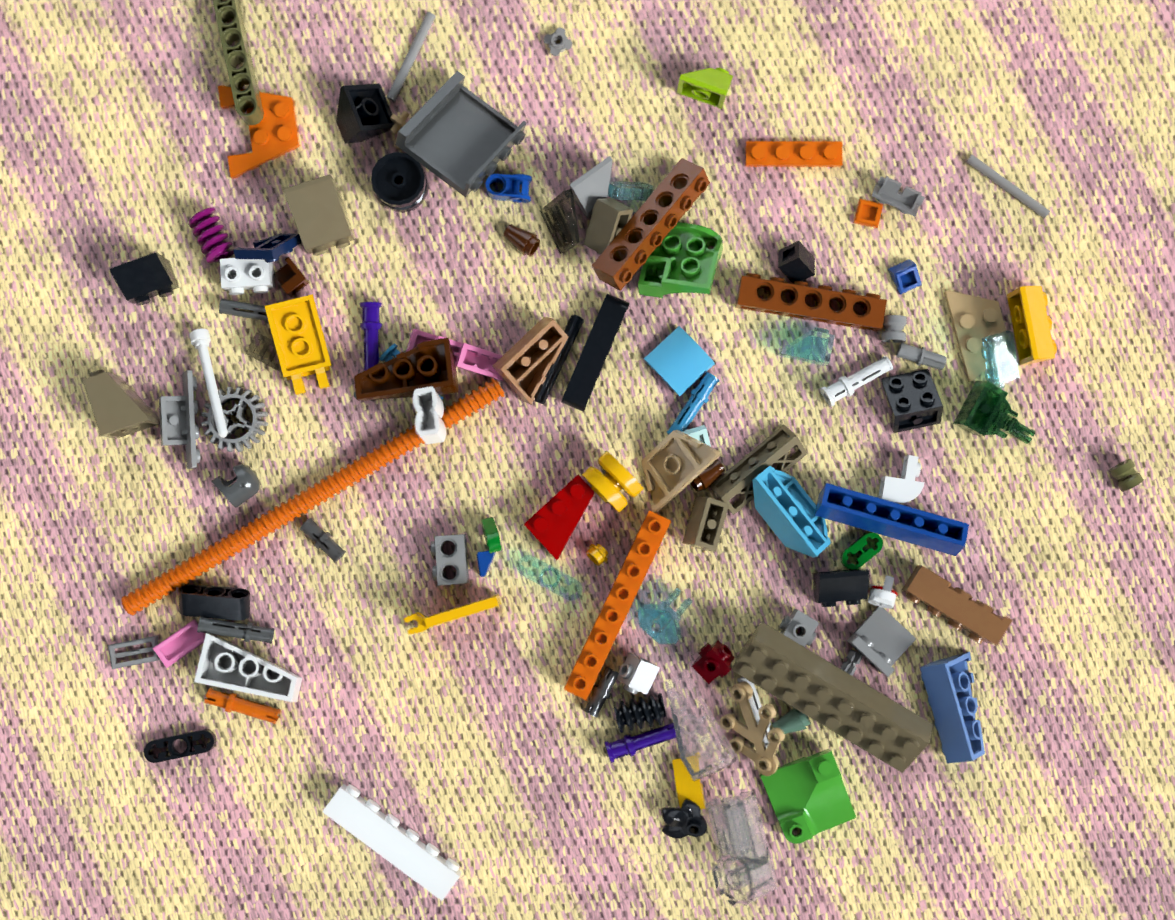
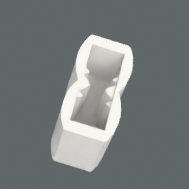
M432 386L415 389L413 405L417 411L415 428L418 435L427 445L444 442L446 427L442 420L444 405L441 397Z

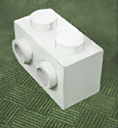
M220 259L221 288L229 291L230 295H242L244 290H253L254 293H268V289L275 288L273 262H265L264 259Z

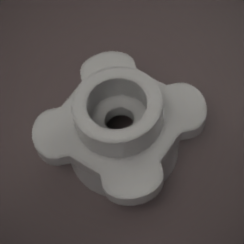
M557 28L556 32L546 34L544 37V42L549 45L550 53L553 56H558L566 49L569 50L572 47V41L566 37V31L563 28Z

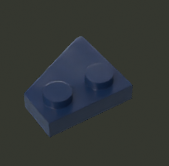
M277 234L267 239L253 242L254 248L238 247L233 251L235 259H264L265 262H274L279 260V256L292 252L293 248L302 242L299 234Z

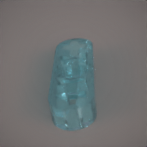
M525 555L519 559L517 569L522 576L567 600H576L580 597L582 585L577 579L532 555ZM533 560L532 565L538 569L540 564L545 566L541 570L538 580L533 577L536 572L529 570L528 573H525L523 571V561ZM549 570L554 571L557 575V581L552 585H548L543 581V574ZM561 576L566 577L565 584L571 585L572 582L577 584V594L572 593L571 596H568L566 594L567 589L563 587L560 588V591L555 589L560 583Z

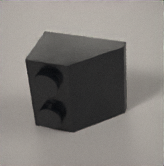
M157 252L110 268V272L126 300L133 304L136 303L138 306L149 303L151 301L150 298L157 295L159 297L172 295L174 293L173 290L179 288L170 261Z
M855 569L812 573L815 602L821 603L822 607L836 606L837 601H846V605L861 604L860 599L868 598L869 570Z

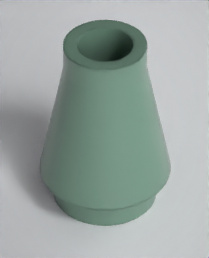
M795 708L772 723L774 728H780L784 734L807 729L806 726L811 724L809 717Z

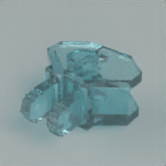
M678 587L675 588L665 601L662 600L659 604L643 603L637 610L640 627L659 644L675 645L681 638L679 620L682 618L683 612L692 603V600L689 597L685 599L676 611L669 607L673 600L680 595L681 590ZM655 623L660 625L657 631L652 630V625Z

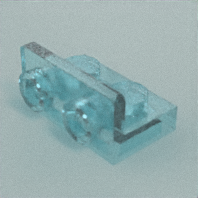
M1008 330L982 338L983 347L981 348V353L986 363L985 378L987 382L998 389H1002L1005 387L1004 383L1020 378L1013 332Z

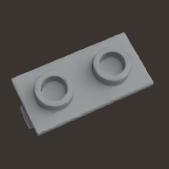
M881 176L871 196L883 204H889L898 208L900 212L915 217L919 206L922 205L925 199L924 196H921L922 193L908 186L901 193L898 190L902 183L888 176L885 178Z

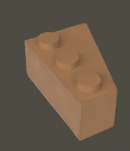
M543 317L492 367L523 402L532 405L535 400V394L540 385L544 383L545 376L551 365L558 358L568 339V335L554 319Z

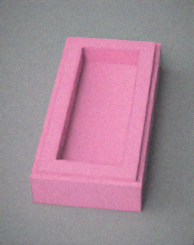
M195 619L152 648L166 668L204 643L206 634L197 632L199 624Z

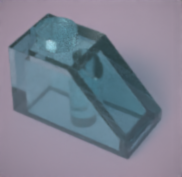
M815 328L814 331L810 330L781 349L778 356L827 366L830 362L835 335L829 334L827 329Z

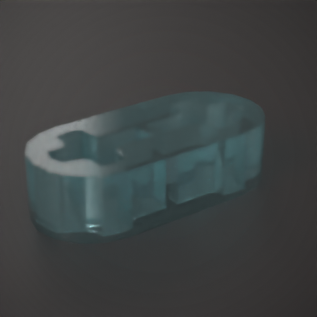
M613 181L609 184L608 196L618 200L646 201L653 193L654 187L643 182Z

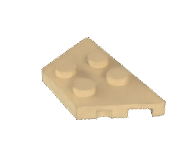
M946 291L944 295L967 381L971 382L1011 348L1000 305L995 300Z
M673 430L641 461L643 471L646 474L647 490H651L654 505H651L652 511L656 513L664 508L722 455L720 451L680 430Z

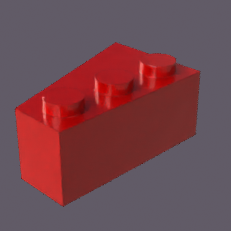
M578 474L524 523L528 530L556 560L559 559L595 492Z

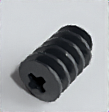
M658 693L657 701H655L652 695H649L648 703L644 701L643 697H639L638 705L635 704L633 699H629L628 707H626L623 701H620L618 709L614 705L617 725L621 733L624 732L625 725L628 726L630 731H633L635 723H637L640 729H643L644 721L650 727H653L654 719L657 720L659 725H662L663 718L666 717L662 693Z

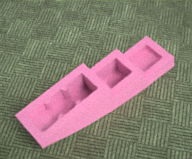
M412 329L406 352L417 347V344L423 341L445 337ZM449 339L456 368L503 381V378L492 367L503 355Z

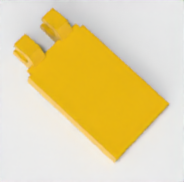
M313 294L264 306L283 377H287V381L292 380L295 394L306 393L302 377L316 374L320 389L330 387L326 371L330 370L332 364Z
M499 595L428 617L421 612H417L405 617L404 621L407 623L414 619L418 622V627L407 630L408 634L411 635L424 632L429 627L497 607L502 603Z

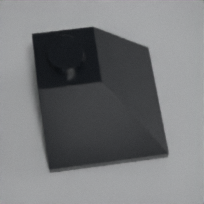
M380 84L348 85L340 88L336 123L345 144L363 142L390 131L395 123L390 120L392 112Z

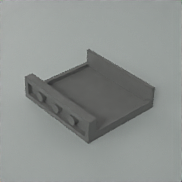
M457 71L398 131L395 145L464 197H467L471 191L476 192L483 183L482 179L486 175L491 176L500 160H506L512 151L513 145L516 144L518 146L523 141L526 135L524 129L527 122L523 121L519 126L515 125L464 87L465 76Z

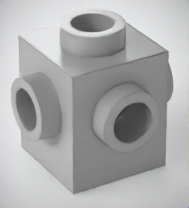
M794 609L790 617L786 615L779 626L782 629L780 633L803 647L806 644L810 646L817 633L814 631L819 622ZM800 627V632L796 634V629Z

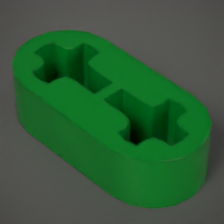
M494 518L481 519L489 553L502 551Z
M866 533L842 552L840 557L842 565L850 570L860 568L880 552L883 546L882 538L876 533ZM867 538H875L877 540L875 542V549L868 548L865 551L862 549L868 543L866 541ZM860 551L861 554L856 558L857 564H847L846 561L849 559L847 554H856Z

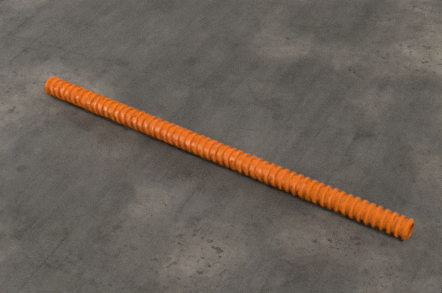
M492 378V382H485V386H479L477 391L473 389L470 395L468 393L465 394V398L462 399L460 397L458 402L453 401L451 406L446 405L442 416L445 427L450 429L452 424L455 423L457 425L459 420L464 421L466 416L471 417V413H478V409H484L486 404L491 405V401H498L497 398L500 396L503 398L505 393L498 381ZM415 424L412 425V429L407 428L404 434L403 432L399 433V437L394 436L392 441L387 440V444H380L378 449L373 448L372 453L368 451L365 457L362 455L360 460L355 459L353 464L348 463L346 468L341 467L339 472H333V476L328 475L326 480H320L321 483H314V487H307V491L302 490L300 495H294V499L289 498L287 503L282 502L280 507L275 506L273 511L268 510V514H262L260 519L255 518L254 522H248V526L243 525L241 530L236 529L234 534L229 533L227 538H221V542L216 541L214 546L209 545L207 550L202 549L201 553L194 555V558L191 556L188 558V561H182L181 565H175V569L170 568L168 573L163 572L161 577H155V581L150 580L148 585L143 584L141 589L136 588L135 592H129L128 597L123 596L121 598L124 609L128 614L135 615L137 611H142L143 607L147 608L150 606V603H156V599L161 600L163 595L168 596L170 591H176V587L180 588L183 586V583L188 584L190 579L195 580L196 576H202L203 571L206 573L209 571V568H215L216 564H222V560L227 561L229 556L234 557L236 552H242V548L247 549L249 544L254 545L256 540L261 541L263 536L268 537V533H274L276 528L278 530L281 529V525L286 526L288 521L293 522L295 517L300 518L302 513H308V509L313 510L315 505L320 506L322 501L327 502V498H334V494L339 495L342 489L344 491L347 490V486L352 487L354 482L359 483L361 478L366 479L368 474L373 475V471H379L381 466L386 467V463L389 462L391 464L393 459L396 458L398 460L400 455L405 456L408 450L409 452L413 451V447L418 448L420 443L425 444L418 435Z

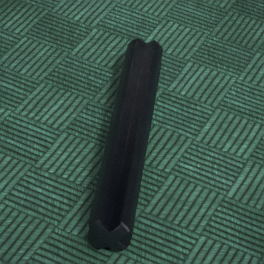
M572 315L564 330L568 335V339L555 363L551 365L547 372L544 383L540 385L534 396V401L539 404H545L582 327L584 319L580 316Z

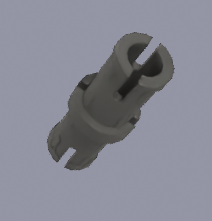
M309 518L300 527V530L315 543L314 546L317 549L321 548L334 563L346 553L331 538V534L329 532L325 533L312 518Z
M609 667L605 668L597 686L594 685L592 689L594 692L586 708H584L586 713H590V715L596 718L598 717L605 700L611 696L610 691L619 675L618 672L613 671Z

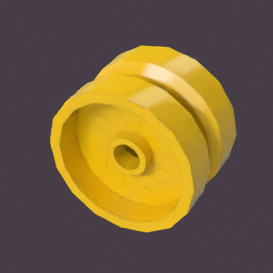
M606 451L598 458V464L606 473L603 475L596 467L590 466L582 476L591 484L593 491L606 504L609 503L619 513L628 505L627 499L620 490L623 489L630 497L635 498L644 488L615 457Z

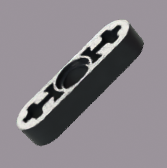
M202 729L155 739L146 744L144 756L149 762L157 763L205 753L216 745V735L209 729ZM202 734H204L205 738H210V742L206 744V747H204V744L194 746L192 744V741L201 739ZM177 739H183L186 742L187 748L185 752L180 753L175 750L174 743ZM165 741H168V751L159 753L158 757H156V754H151L150 750L154 748V744H156L157 748H163L167 746Z

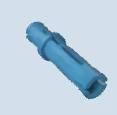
M709 372L705 373L695 390L692 389L690 392L691 397L670 429L666 432L667 434H670L673 430H680L682 432L688 428L704 403L707 404L709 401L708 396L720 381Z

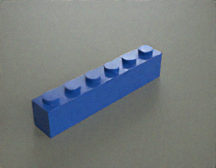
M828 483L825 484L819 493L814 514L818 517L956 556L965 547L969 528L967 523Z

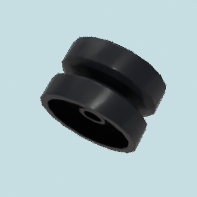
M394 152L387 154L377 161L372 170L371 182L373 190L383 205L390 210L405 213L415 210L425 200L429 186L426 174L421 164L407 153Z

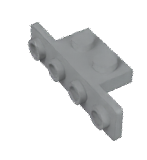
M186 370L182 373L183 396L159 397L161 446L186 445L187 469L197 468V463H200V450L196 449L199 427L195 425L194 416L198 413V403L194 400L193 391H196L197 380L193 376L192 370Z

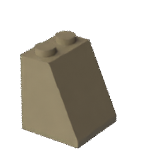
M330 174L283 189L303 246L309 254L313 253L314 256L322 255L327 252V248L333 246L344 248L350 245V241L355 240L338 184Z
M97 370L89 374L90 377L82 379L100 436L118 439L160 424V418L121 376L112 374V372Z

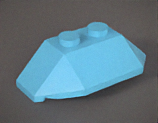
M769 466L753 479L755 509L785 547L815 558L831 544L825 518L814 515L816 504L793 476Z

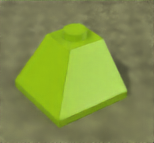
M707 68L681 74L677 93L722 109L733 75H730L723 68Z

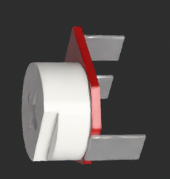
M886 575L883 587L870 584L868 588V603L882 608H894L895 599L898 596V593L892 590L894 577Z

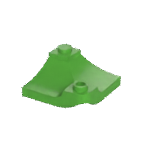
M678 222L663 239L660 246L648 257L646 263L643 264L638 281L639 295L663 298L664 295L673 293L710 294L717 263L721 258L723 250L721 236L707 227Z
M829 748L809 757H802L780 766L771 776L760 774L781 830L786 839L791 843H802L812 839L814 835L857 818L845 789L840 770ZM795 827H799L801 830L798 835L792 834V830Z

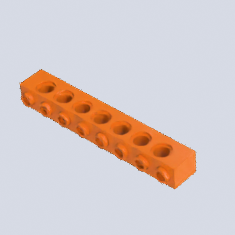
M648 510L565 684L564 690L587 700L671 520Z

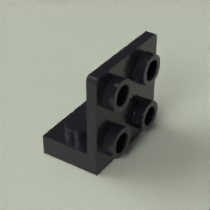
M928 369L881 379L882 387L892 411L891 428L893 433L941 423L943 405Z

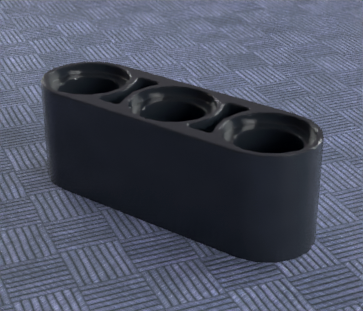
M195 584L183 585L179 588V613L191 617L201 616L214 619L245 620L250 617V592L241 588Z

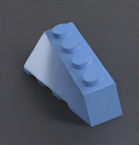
M970 652L933 661L920 667L921 678L928 695V703L933 712L935 727L939 733L942 752L947 763L974 761L985 754L981 723L975 719L978 707L977 698L972 697L970 683H974L973 673H969L967 661H971Z

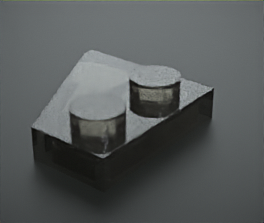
M569 189L560 193L540 210L560 254L569 251L580 242L573 192Z

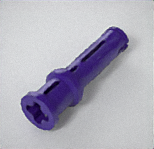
M380 302L360 303L362 308V323H360L361 330H364V371L379 364V330L382 327L379 319V308L382 307Z
M672 722L671 724L632 737L631 735H624V738L610 743L605 741L604 744L610 762L614 763L615 759L627 755L632 757L638 750L679 738L680 734L676 723Z

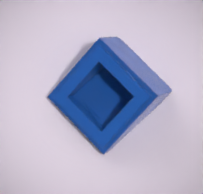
M910 259L888 269L900 295L922 285L917 266Z
M477 552L479 575L481 577L487 575L496 552Z

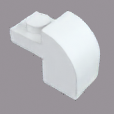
M904 456L901 478L881 477L878 498L894 503H905L915 499L924 487V482L915 481V477H919L921 470L918 456Z

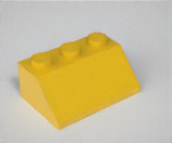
M1022 286L1008 293L1007 300L1020 365L1054 359L1057 347L1055 341L1051 338L1052 321L1050 316H1047L1046 306L1048 300L1046 293L1042 291V286Z

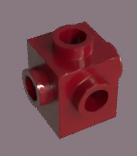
M717 640L712 645L709 643L704 645L698 652L700 656L692 665L697 673L710 684L718 676L723 678L732 670L730 665L735 657L728 646Z

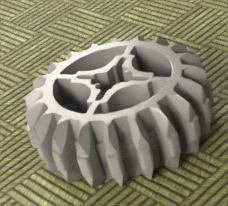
M239 386L235 392L233 387H227V395L223 390H218L222 406L231 400L240 401L231 410L226 411L222 409L228 430L226 437L218 435L211 404L205 403L204 406L209 409V412H202L201 416L208 418V421H204L201 424L203 427H209V429L204 434L206 436L213 435L210 442L212 444L218 442L219 449H223L226 446L229 452H233L234 448L238 452H242L243 444L247 449H251L252 444L250 440L259 443L260 440L256 434L265 435V431L260 430V426H268V422L261 421V418L268 416V412H260L265 407V404L262 402L256 404L260 397L258 395L252 396V391L249 389L243 393V388ZM247 404L249 405L253 414L252 423L247 421L245 418V412L247 410L245 407ZM225 414L236 416L244 424L234 423ZM239 428L249 430L240 438L230 439L231 435L235 434Z

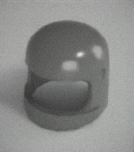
M243 464L233 467L236 474L234 479L225 481L221 476H218L212 480V483L235 508L253 497L260 489V481L256 473L249 466Z

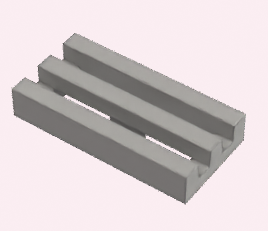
M158 636L108 645L112 669L160 660L152 649L158 645ZM152 642V647L115 654V649ZM152 651L154 653L152 657L117 663L116 658Z

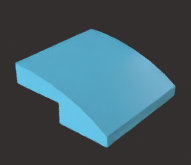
M680 326L644 358L646 363L662 377L663 381L679 397L715 364L706 352Z

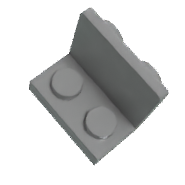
M877 607L849 637L847 642L880 673L889 677L895 670L891 666L910 647L916 638L884 608Z

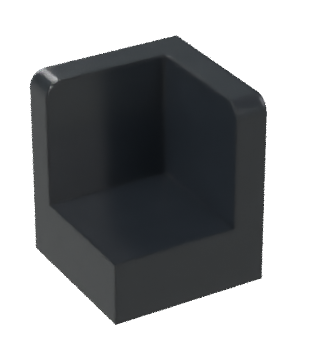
M797 241L779 250L778 268L794 284L795 281H803L815 275V258L800 241Z

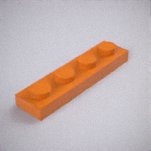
M746 141L745 167H842V141Z

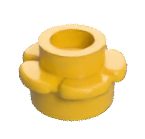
M591 544L589 546L590 549L586 551V555L594 564L600 566L603 562H608L606 558L608 552L602 545Z

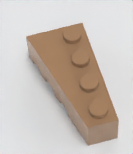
M916 566L902 589L907 593L906 598L917 605L920 602L927 605L926 611L937 618L942 615L949 619L947 622L949 626L958 631L963 628L970 633L968 637L981 645L982 642L998 646L1011 625L1012 619L1007 616L994 614V608L978 600L975 602L969 593L958 587H951L952 584L924 566Z

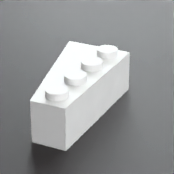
M206 633L194 682L288 702H297L302 677L214 634Z

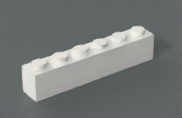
M343 784L322 812L443 901L461 875L462 871L459 870V864L451 858L446 860L441 857L438 848L430 843L425 845L419 840L420 836L418 833L410 828L405 830L399 825L400 821L392 814L386 816L379 810L381 807L371 799L366 801L359 796L361 792L355 786Z

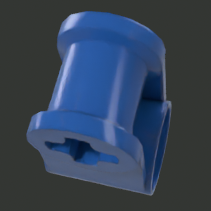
M492 174L485 183L486 193L494 200L529 203L531 202L529 183L532 182V176L524 174ZM495 182L501 183L503 189L499 192H494L490 189L491 184ZM520 185H522V192H521V193L519 192V190H520Z

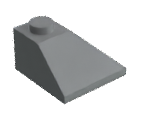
M610 156L570 184V195L587 218L592 215V209L597 199L608 198L613 159Z

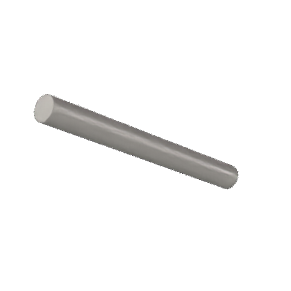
M426 13L386 97L393 102L396 101L436 17L433 13Z
M971 155L966 163L1042 218L1049 214L1050 210L974 155Z

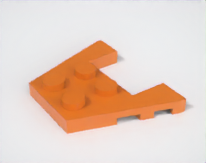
M219 85L218 92L221 108L235 107L231 87ZM259 92L264 116L260 123L249 125L252 153L227 156L231 179H236L240 175L300 147L295 106L292 97ZM254 107L248 108L247 114L251 113Z

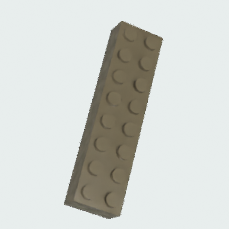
M763 622L760 623L736 658L732 671L902 773L930 743L932 723Z

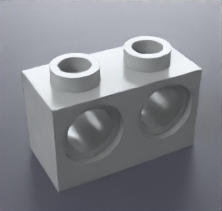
M466 534L434 536L435 541L431 542V555L436 556V566L432 567L433 581H437L438 586L469 583ZM448 540L452 541L455 545V551L451 555L445 554L442 549L444 542ZM452 565L456 568L457 574L454 579H448L444 575L446 566Z

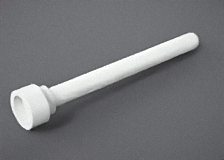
M196 329L190 332V341L195 349H198L218 435L226 437L228 430L208 351L209 343L211 342L210 334L207 329Z

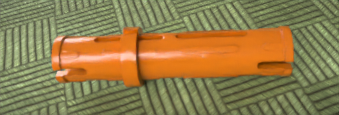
M212 688L208 689L207 698L204 700L205 704L224 708L226 712H238L273 724L277 723L278 714L281 711L279 708L237 697L236 693L227 694Z

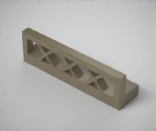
M783 424L709 487L722 502L729 504L728 510L734 515L754 499L753 488H750V484L757 475L774 463H778L775 470L785 473L808 453L797 435ZM796 446L798 451L791 457H787L789 450ZM736 494H741L740 499L733 505L729 502Z

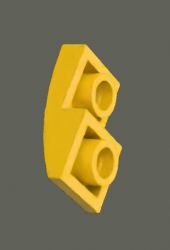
M697 756L673 759V771L680 808L684 800L689 799L695 802L701 810L706 809Z

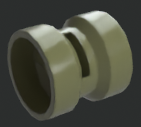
M1127 459L1109 470L1112 477L1118 480V487L1121 492L1127 491L1144 481L1141 474L1135 471V464L1132 459Z

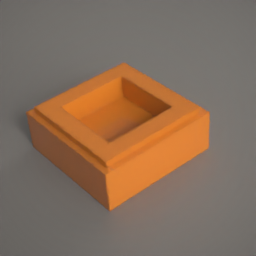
M859 199L853 223L877 229L883 204Z

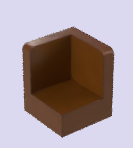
M287 257L285 259L287 264L275 272L274 277L282 285L281 287L286 294L292 297L310 282L293 260Z

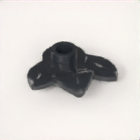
M685 799L681 808H662V817L667 824L662 829L665 835L673 838H683L688 835L699 837L706 832L707 822L701 815L700 807L695 802Z

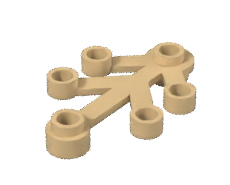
M741 681L732 686L730 695L735 702L739 703L747 726L736 720V717L730 713L721 717L720 725L725 730H735L751 741L756 749L754 750L746 745L741 737H735L728 743L730 751L735 754L743 753L755 762L756 769L762 775L771 776L777 771L779 761L775 754L779 744L784 740L785 734L780 728L772 729L767 734L769 744L767 748L765 747L763 739L771 719L776 715V710L771 704L762 706L759 709L760 720L757 725L749 703V699L753 696V689L749 683Z

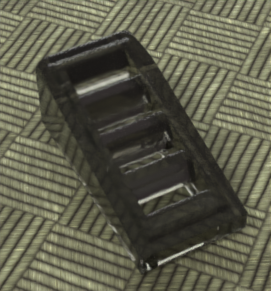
M256 332L245 354L282 373L279 360L277 364L272 362L277 353L274 341ZM260 341L265 344L258 355L254 352ZM269 345L274 347L268 359L263 358Z

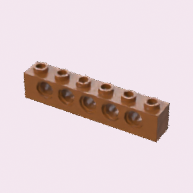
M683 158L679 160L592 264V268L599 280L620 291L631 281L637 270L646 263L652 252L660 246L671 229L677 225L681 217L692 207L701 193L707 189L710 182L704 168Z
M747 273L739 281L735 308L877 332L883 327L887 300L880 299L881 296L878 294L867 293L866 296L856 295V291L849 289L837 292L832 291V287L825 285L813 288L808 287V283L801 281L789 284L784 283V279L777 277L765 280L760 279V275ZM757 289H766L769 293V298H759ZM781 293H790L793 301L791 303L783 302ZM805 297H814L816 307L807 306ZM830 300H836L839 302V311H833L830 309ZM854 304H860L864 308L863 315L855 314L853 311Z

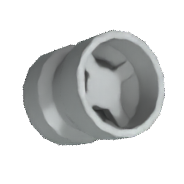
M901 315L884 316L883 326L886 331L881 334V341L890 342V340H894V343L906 342V333L902 330L907 325V317Z

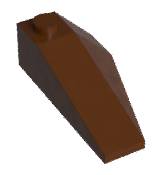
M449 338L423 341L417 344V347L405 353L401 352L395 358L383 364L379 363L354 376L357 401L413 397L415 389L431 386L438 395L459 392L457 371Z

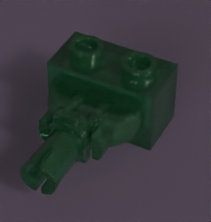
M988 381L975 382L953 423L972 435H997L1001 438H1006L1008 435L1006 433H1009L1025 444L1032 440L1029 435L1034 436L1035 434L1033 429L1019 423L1016 418H1012L1017 417L1018 413L1011 410L1008 401L1005 399L1008 393Z

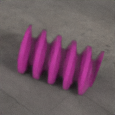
M214 207L196 213L188 223L189 227L193 228V235L198 237L197 243L202 246L201 252L207 254L205 260L208 263L220 262V259L229 258L234 255V251L227 250L233 245L232 242L224 243V240L228 238V234L219 233L224 229V226L215 225L220 220V217H211L216 211Z

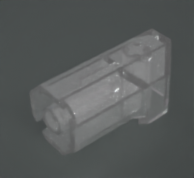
M754 792L734 793L733 797L723 799L722 796L707 802L706 806L719 855L717 860L719 862L712 870L716 890L721 895L725 894L729 898L727 901L731 905L747 906L777 889L776 876Z

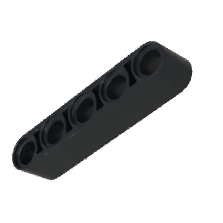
M610 294L606 295L561 403L584 412L588 399H590L596 385L597 378L604 366L605 359L610 352L616 333H618L624 314L628 309L629 302Z

